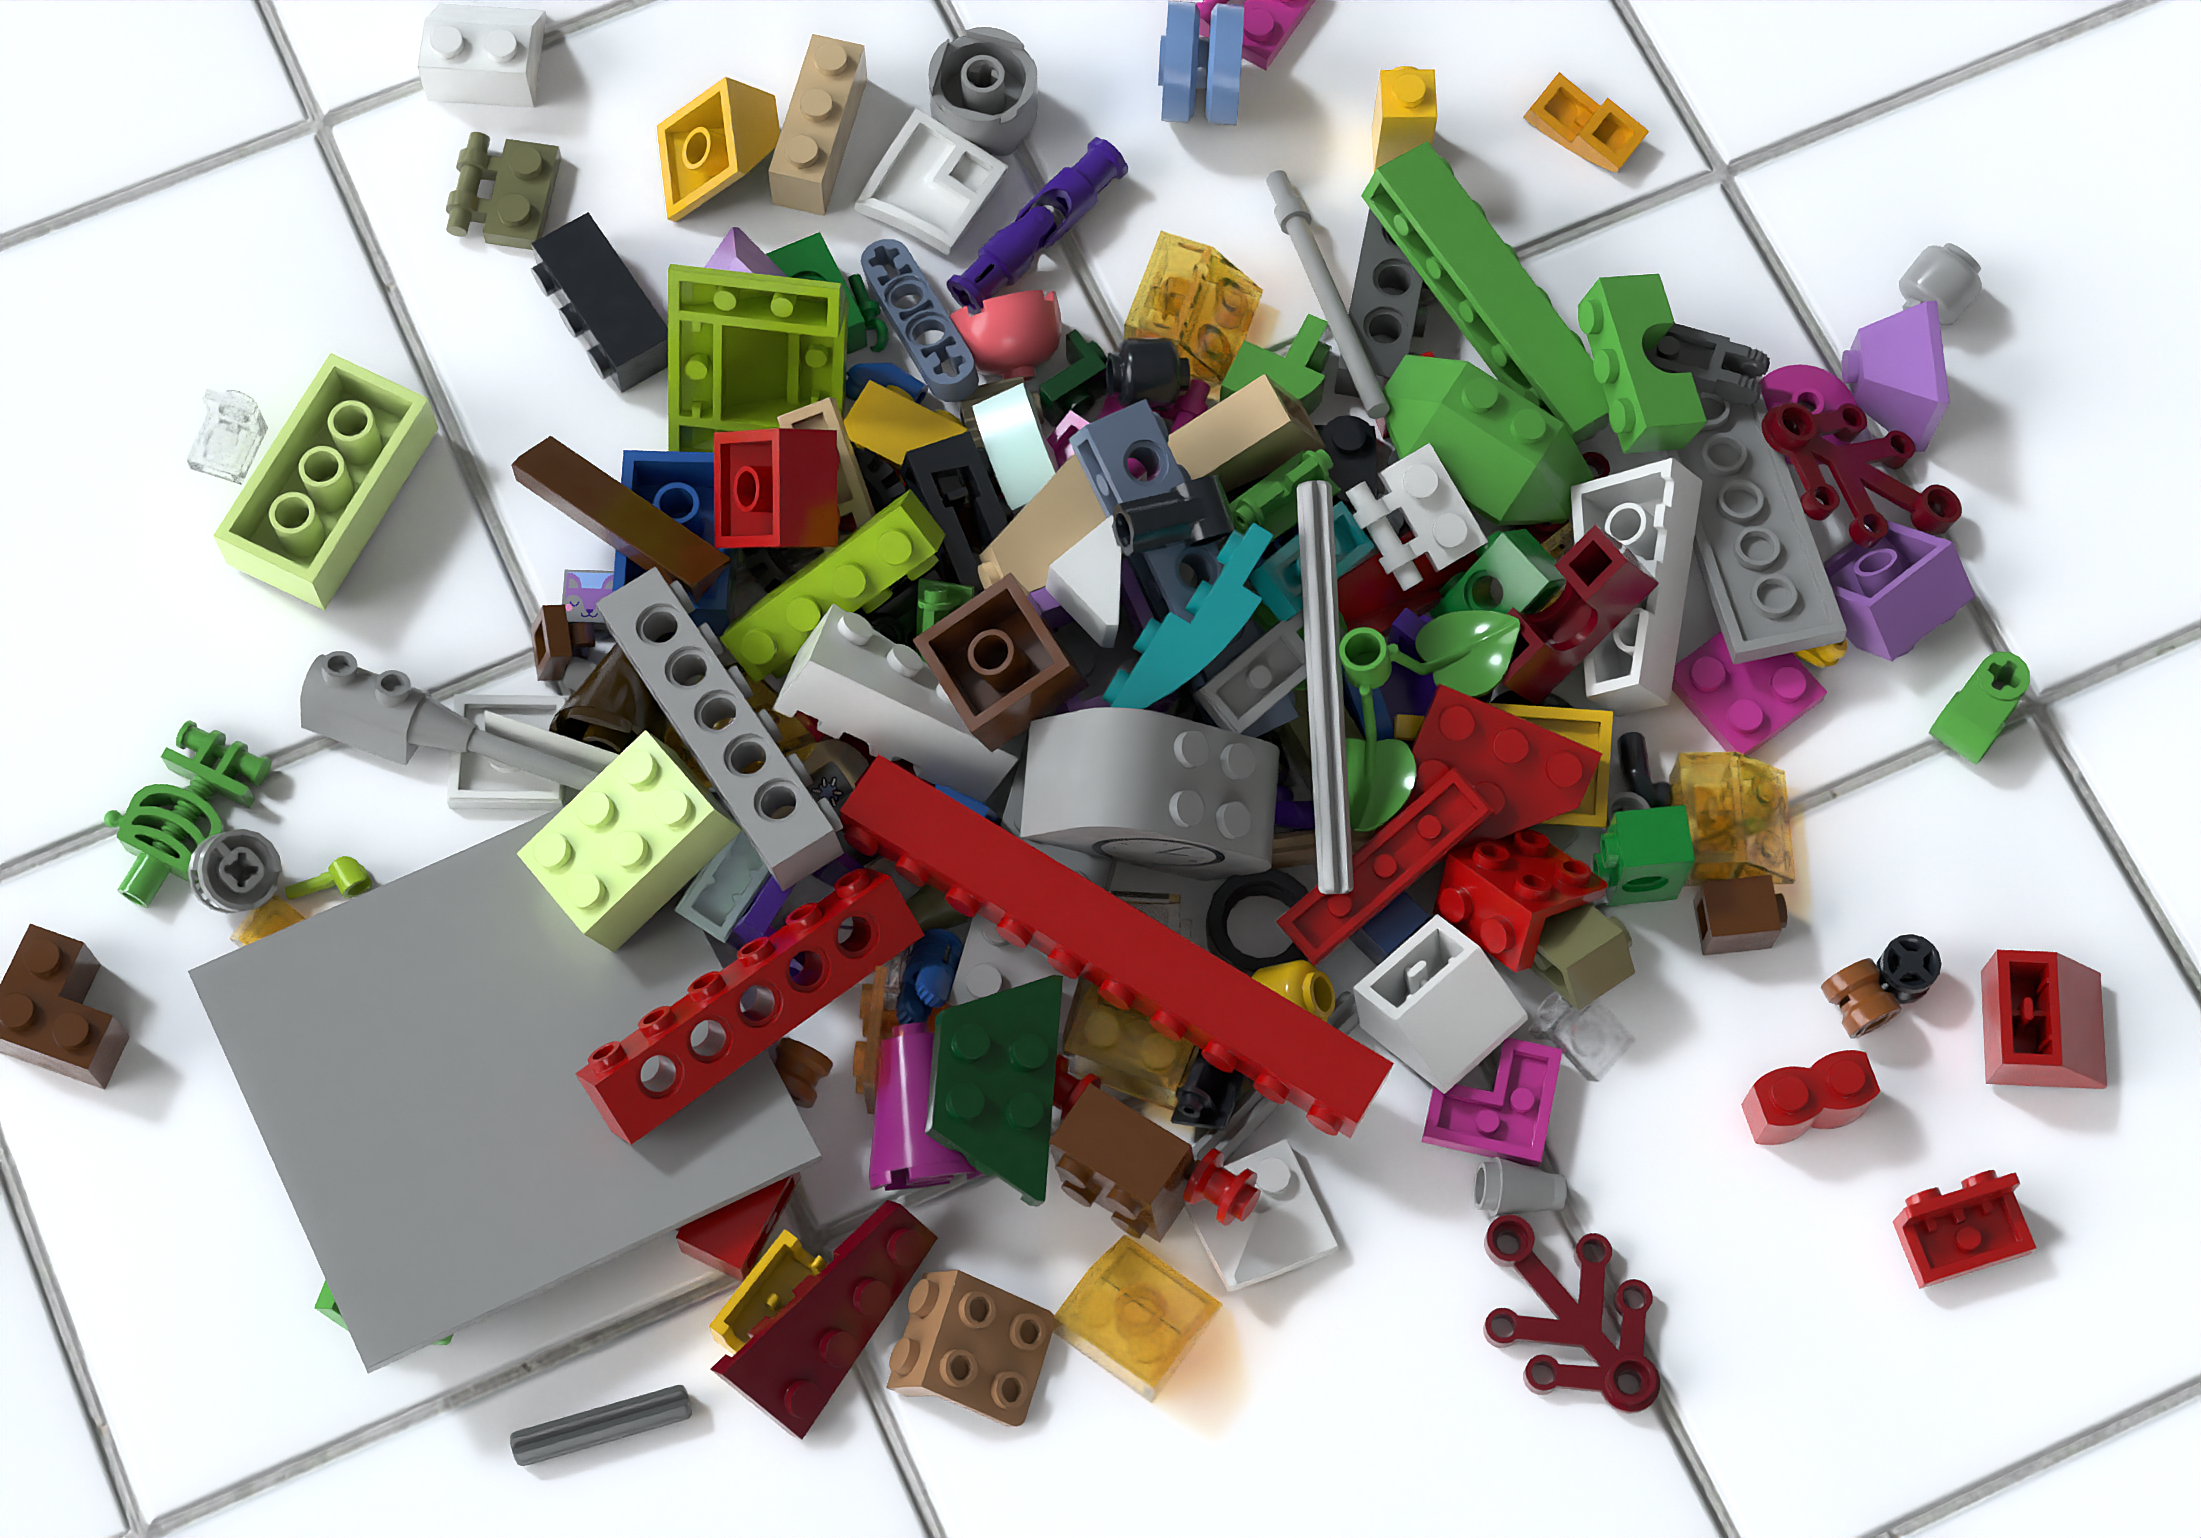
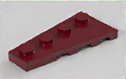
M886 1200L833 1251L834 1260L816 1277L809 1274L792 1290L795 1297L773 1318L765 1316L747 1333L751 1339L732 1357L725 1354L710 1370L788 1434L803 1440L938 1237L904 1206Z

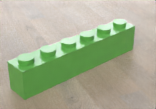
M1426 141L1378 167L1361 197L1498 381L1563 422L1576 445L1604 429L1609 423V406L1602 384L1595 377L1593 360L1586 352L1581 338L1564 323L1552 307L1548 294L1534 283L1519 263L1514 249L1500 238L1488 222L1481 205L1470 198L1455 178L1450 164L1440 157L1430 143Z

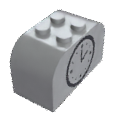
M1117 707L1090 708L1030 721L1020 838L1200 881H1211L1229 878L1233 875L1265 872L1272 865L1280 749L1276 745L1261 739L1172 715L1142 709Z

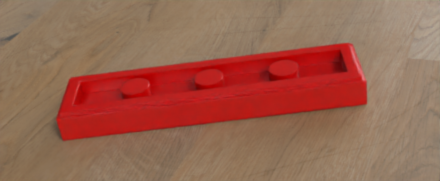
M1456 767L1452 768L1352 855L1354 888L1351 892L1345 894H1323L1319 891L1317 885L1276 920V924L1310 963L1317 967L1493 815L1494 810Z

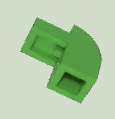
M1308 313L1285 358L1244 340L1221 384L1219 403L1263 374H1266L1299 399L1310 416L1322 401L1325 375L1321 373L1328 362L1332 346L1325 343L1328 322Z

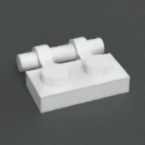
M1430 443L1378 474L1389 492L1384 497L1376 500L1365 481L1345 492L1357 511L1352 515L1361 530L1367 528L1383 555L1379 559L1387 575L1393 572L1403 591L1423 581L1422 576L1412 561L1413 559L1425 553L1437 573L1488 542ZM1399 509L1415 536L1413 540L1404 545L1386 517Z

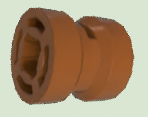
M1866 958L1845 967L1828 978L1820 987L1829 1003L1840 1006L1843 1014L1841 1024L1851 1039L1861 1037L1878 1029L1902 1011L1894 994L1885 992L1879 985L1881 973L1872 958Z

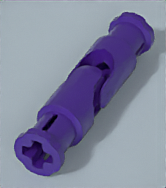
M1098 137L1087 144L1088 152L1071 168L1064 167L1018 212L1015 222L999 230L978 250L979 258L961 276L954 274L946 282L947 289L962 308L967 306L968 313L972 315L981 313V309L984 308L983 300L992 298L1005 285L1012 286L1030 269L1034 255L1041 247L1045 250L1054 245L1098 202L1097 195L1114 178L1120 180L1128 173V165L1114 145ZM1043 206H1053L1061 211L1065 221L1057 228L1052 212Z

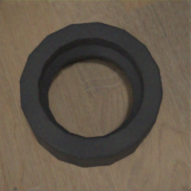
M1272 868L1261 873L1233 875L1227 878L1213 894L1207 912L1205 927L1207 947L1210 953L1251 978L1257 970L1264 967L1296 960L1308 961L1293 942L1283 953L1274 957L1257 958L1244 954L1233 945L1227 930V920L1230 911L1239 901L1250 896H1268L1280 900L1291 908L1309 893L1307 888L1290 874Z

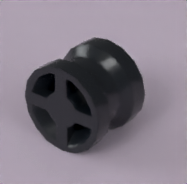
M1914 934L1898 936L1890 941L1876 962V966L1881 973L1879 985L1885 992L1894 994L1899 1004H1909L1920 1000L1940 975L1942 963L1938 950L1933 943L1922 936ZM1905 975L1914 976V978L1910 979L1903 977Z

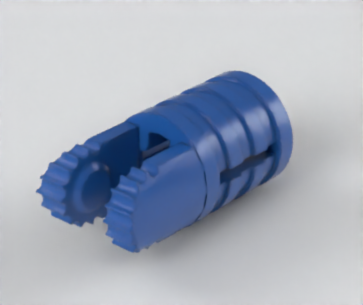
M929 929L923 932V937L914 942L902 975V988L896 1002L897 1007L895 1008L898 1022L902 1025L926 1023L933 1007L936 1009L938 1007L941 1008L949 1000L964 949L961 940L953 933L943 929ZM949 945L950 949L948 955L946 957V960H943L945 956V951Z

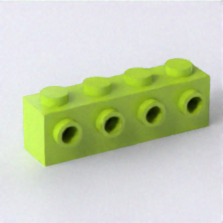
M910 489L840 540L838 547H831L734 618L720 637V640L755 684L770 673L776 679H779L790 671L797 652L833 603L846 612L854 613L860 607L865 614L872 612L892 596L893 592L889 586L904 575H907L911 581H914L939 561L935 553L946 534Z

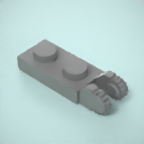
M1303 608L1285 622L1283 620L1277 622L1193 693L1194 697L1220 729L1241 734L1307 677L1305 643L1296 633L1304 625ZM1339 625L1341 642L1346 633Z

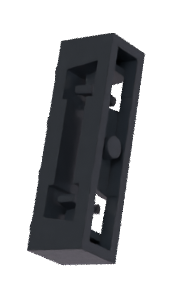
M970 431L907 451L900 474L907 491L912 490L946 534L935 553V556L939 559L937 563L945 582L973 586L975 597L985 589L978 574L977 563L955 511L964 509L963 503L967 496L972 508L969 520L982 551L1014 519V516L1004 497L998 499L990 481L994 477L993 467L987 451L982 446L976 448Z

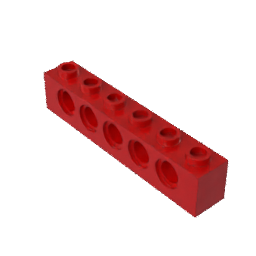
M868 867L866 869H856L845 874L834 884L835 891L818 903H807L795 909L787 916L785 920L787 925L770 937H759L744 945L737 953L738 959L720 972L712 971L697 978L688 987L687 991L689 994L670 1007L662 1006L646 1014L638 1023L639 1029L621 1042L612 1041L596 1049L587 1060L589 1064L575 1073L611 1132L629 1144H634L923 937L922 929L891 876ZM852 917V933L847 940L839 943V928L847 918ZM804 951L805 965L799 974L791 977L789 972L790 963L795 955ZM756 985L757 998L750 1009L742 1012L740 1007L742 995L748 988ZM707 1020L709 1028L706 1038L699 1045L692 1047L691 1034L694 1028L699 1023ZM658 1056L659 1068L657 1073L651 1079L642 1082L641 1070L644 1063L651 1057Z

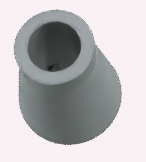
M1495 1157L1492 1162H1480L1477 1167L1474 1179L1475 1207L1477 1210L1488 1211L1491 1217L1544 1210L1561 1211L1565 1204L1567 1186L1564 1175L1550 1174L1499 1157Z

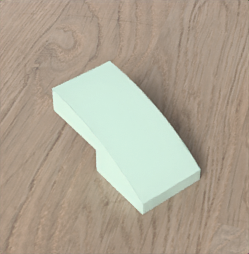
M1024 383L972 406L993 470L1014 516L1026 506L1059 470L1054 450L1044 438L1032 394Z

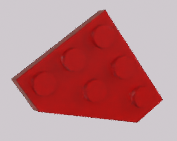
M1439 683L1410 748L1416 764L1415 787L1406 805L1394 818L1452 768L1456 767L1492 807L1494 814L1449 853L1488 840L1495 841L1579 808L1603 753ZM1391 819L1389 822L1385 823L1384 825H1382V826L1376 828V829L1374 830V833H1373L1372 837H1374L1379 831H1381V830H1382L1386 825H1388L1393 819ZM1446 854L1437 863L1447 860L1448 854Z

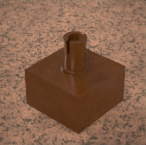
M1011 572L913 639V642L970 733L991 752H994L1029 728L1030 721L1042 719L1090 686L1032 595Z

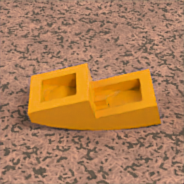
M1558 72L1523 116L1535 128L1566 149L1615 173L1618 172L1649 133V130L1612 100L1607 98L1600 106L1560 72Z

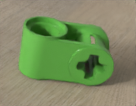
M1999 651L1990 654L1982 661L1960 692L1957 691L1930 728L1928 734L1977 766L2004 729L2005 722L2013 713L2019 700L2028 688L2030 671L2027 664L2019 656L2011 652ZM1997 680L2005 685L2001 691L1992 686Z

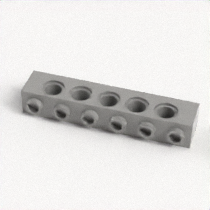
M654 567L596 602L616 642L782 891H785L844 854L836 832L844 827L836 812L825 797L817 802L814 801L806 789L813 781L798 756L793 753L786 758L776 745L777 742L783 739L779 729L765 709L755 714L746 701L753 696V693L738 668L734 665L725 670L717 656L724 653V650L708 624L705 622L696 627L688 614L693 612L695 608L681 584L676 580L668 585L658 569ZM675 632V635L668 641L655 643L661 635ZM695 675H705L699 683L692 686H683L689 678ZM735 718L733 723L724 729H712L722 719ZM757 761L765 762L763 767L755 773H741L750 763ZM795 806L794 811L789 816L782 819L771 818L772 814L780 807Z

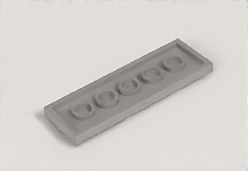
M1723 364V366H1722V369H1723V370H1727V371L1732 372L1730 369H1728V368ZM1753 376L1748 377V378H1751V379L1754 378V381L1757 382V380H1756L1755 377H1753ZM1697 390L1707 423L1684 449L1660 451L1663 460L1669 458L1676 459L1703 481L1693 549L1733 665L1844 642L1847 629L1785 457L1767 443L1762 433V419L1768 412L1762 394H1760L1757 403H1753V405L1747 404L1746 406L1745 404L1740 405L1738 402L1724 401L1715 391L1714 394H1709Z

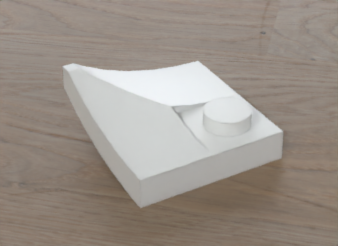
M916 108L867 182L855 203L854 210L894 226L949 256L1004 178L1008 165Z
M1287 1139L1223 1166L1235 1175H1238L1247 1168L1257 1173L1255 1187L1261 1190V1194L1253 1211L1243 1222L1235 1218L1229 1225L1224 1226L1216 1220L1217 1206L1205 1199L1193 1206L1185 1202V1209L1229 1292L1259 1283L1336 1252L1338 1244Z

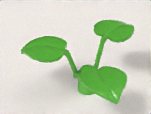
M1263 602L1259 603L1251 615L1253 622L1258 623L1265 632L1279 622L1272 610ZM1484 610L1458 611L1441 615L1427 623L1416 637V650L1420 658L1425 662L1420 663L1400 652L1396 644L1387 646L1384 637L1372 628H1356L1348 633L1343 615L1339 611V625L1346 633L1339 646L1341 665H1343L1348 681L1356 688H1359L1366 732V742L1356 738H1346L1350 827L1354 831L1367 832L1389 822L1406 805L1415 787L1416 764L1408 745L1398 739H1386L1377 742L1372 689L1382 686L1388 680L1392 670L1391 662L1395 661L1419 675H1427L1433 672L1436 687L1441 683L1474 698H1479L1493 691L1506 675L1520 633L1519 619L1507 614ZM1303 625L1296 633L1305 643ZM1307 677L1294 687L1293 690H1307Z

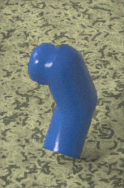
M857 363L846 372L848 376L846 380V396L855 402L869 380L885 388L888 385L899 387L911 395L915 403L919 405L926 397L929 389L925 383L893 363Z

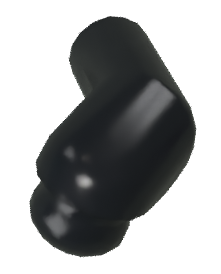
M1639 732L1622 734L1617 740L1621 774L1628 791L1645 799L1650 808L1672 806L1673 795L1671 785L1666 781L1652 783L1646 741L1643 734Z

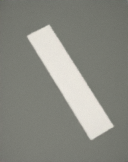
M485 710L486 732L601 773L619 756L613 752Z

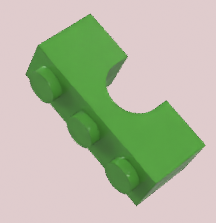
M1660 274L1599 277L1577 306L1578 322L1580 329L1587 336L1594 358V374L1597 381L1602 384L1609 406V422L1612 430L1618 435L1623 454L1684 449L1707 423L1692 373L1664 372L1652 365L1644 354V351L1653 350L1675 323Z

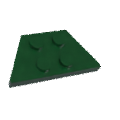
M1051 975L944 1009L936 1016L925 1134L947 1149L963 1154L971 1166L988 1178L994 1174L1022 1194L1020 1200L1029 1206L1035 1207L1043 1204L1046 1198L1049 1140L1063 976Z

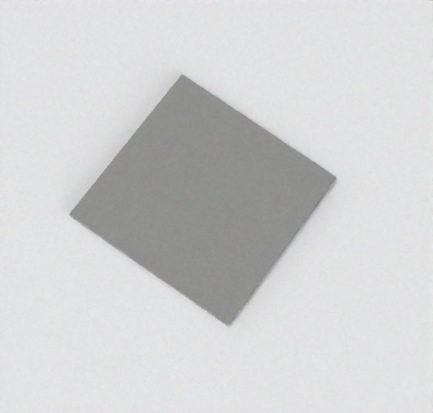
M567 805L188 970L368 1374L823 1160L821 1152L766 1049L634 1144H629L611 1132L575 1073L589 1064L587 1060L596 1049L612 1041L621 1042L639 1029L638 1023L646 1014L662 1006H672L689 994L687 989L693 981L712 971L720 972L723 970V967L703 929L674 911V908L684 895L681 889L615 952L610 951L580 931L517 855ZM740 1002L741 1011L744 1012L745 1009ZM707 1020L699 1023L694 1028L691 1034L692 1047L699 1045L706 1038L709 1028ZM658 1056L651 1057L644 1063L641 1070L642 1082L651 1079L657 1073L659 1068Z

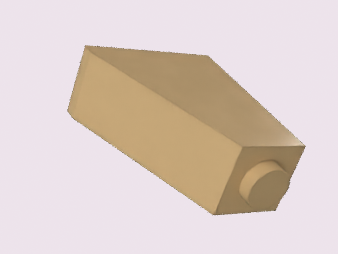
M1263 374L1171 433L1167 443L1176 463L1182 465L1187 470L1192 480L1211 475H1220L1225 493L1272 473L1302 450L1304 452L1307 450L1315 452L1326 447L1302 402L1266 374Z
M1075 453L979 555L982 564L978 566V574L984 589H987L1010 572L1029 593L1045 588L1049 565L1107 519ZM1121 549V560L1126 558Z

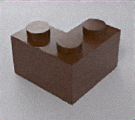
M31 923L29 924L0 984V1053L105 1090L130 1036L114 1015L83 1005L101 966V963L84 942Z

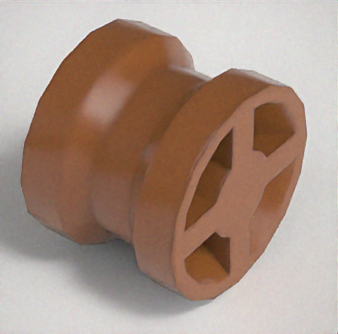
M783 1037L775 1048L777 1059L774 1066L795 1105L803 1108H812L818 1097L815 1088L821 1078L829 1075L833 1062L813 1047L800 1041Z

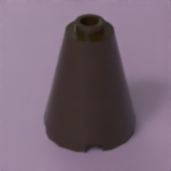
M665 633L655 643L668 641L672 637L669 633ZM616 643L555 714L549 731L620 755L645 730L664 743L668 718L618 643Z

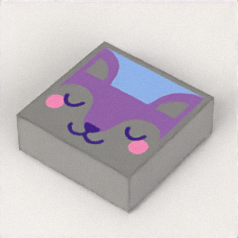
M565 569L562 604H565L568 625L586 622L592 623L594 630L609 631L596 602L612 593L614 571Z

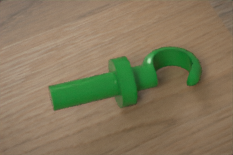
M853 274L848 278L857 306L865 320V327L867 330L876 329L877 343L875 346H870V350L879 353L888 344V327L885 322L877 318L881 313V308L877 301H870L861 275Z

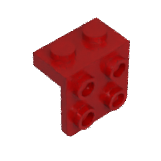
M1523 829L1495 841L1488 840L1449 853L1433 913L1435 915L1438 914L1487 953L1517 973L1532 967L1547 917L1603 898L1608 885L1605 880L1593 873L1586 863L1573 859L1551 844L1544 834L1531 829Z

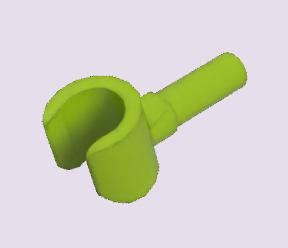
M342 856L329 865L327 872L286 886L285 893L288 900H293L323 889L327 890L337 885L343 898H353L367 891L372 886V880L364 866L359 864L356 859Z

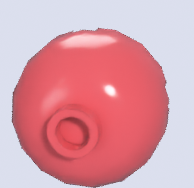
M1030 290L993 297L982 301L984 308L981 309L979 314L969 317L966 306L949 315L972 353L977 372L986 376H1002L1003 380L1023 376L1024 382L1034 379L1036 377L1034 368L1051 359L1058 349L1062 333L1061 312L1056 291H1050L1045 297L1043 290Z

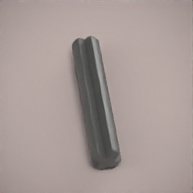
M678 1384L515 1431L510 1435V1446L516 1463L519 1466H527L689 1419L692 1416V1407L684 1385Z

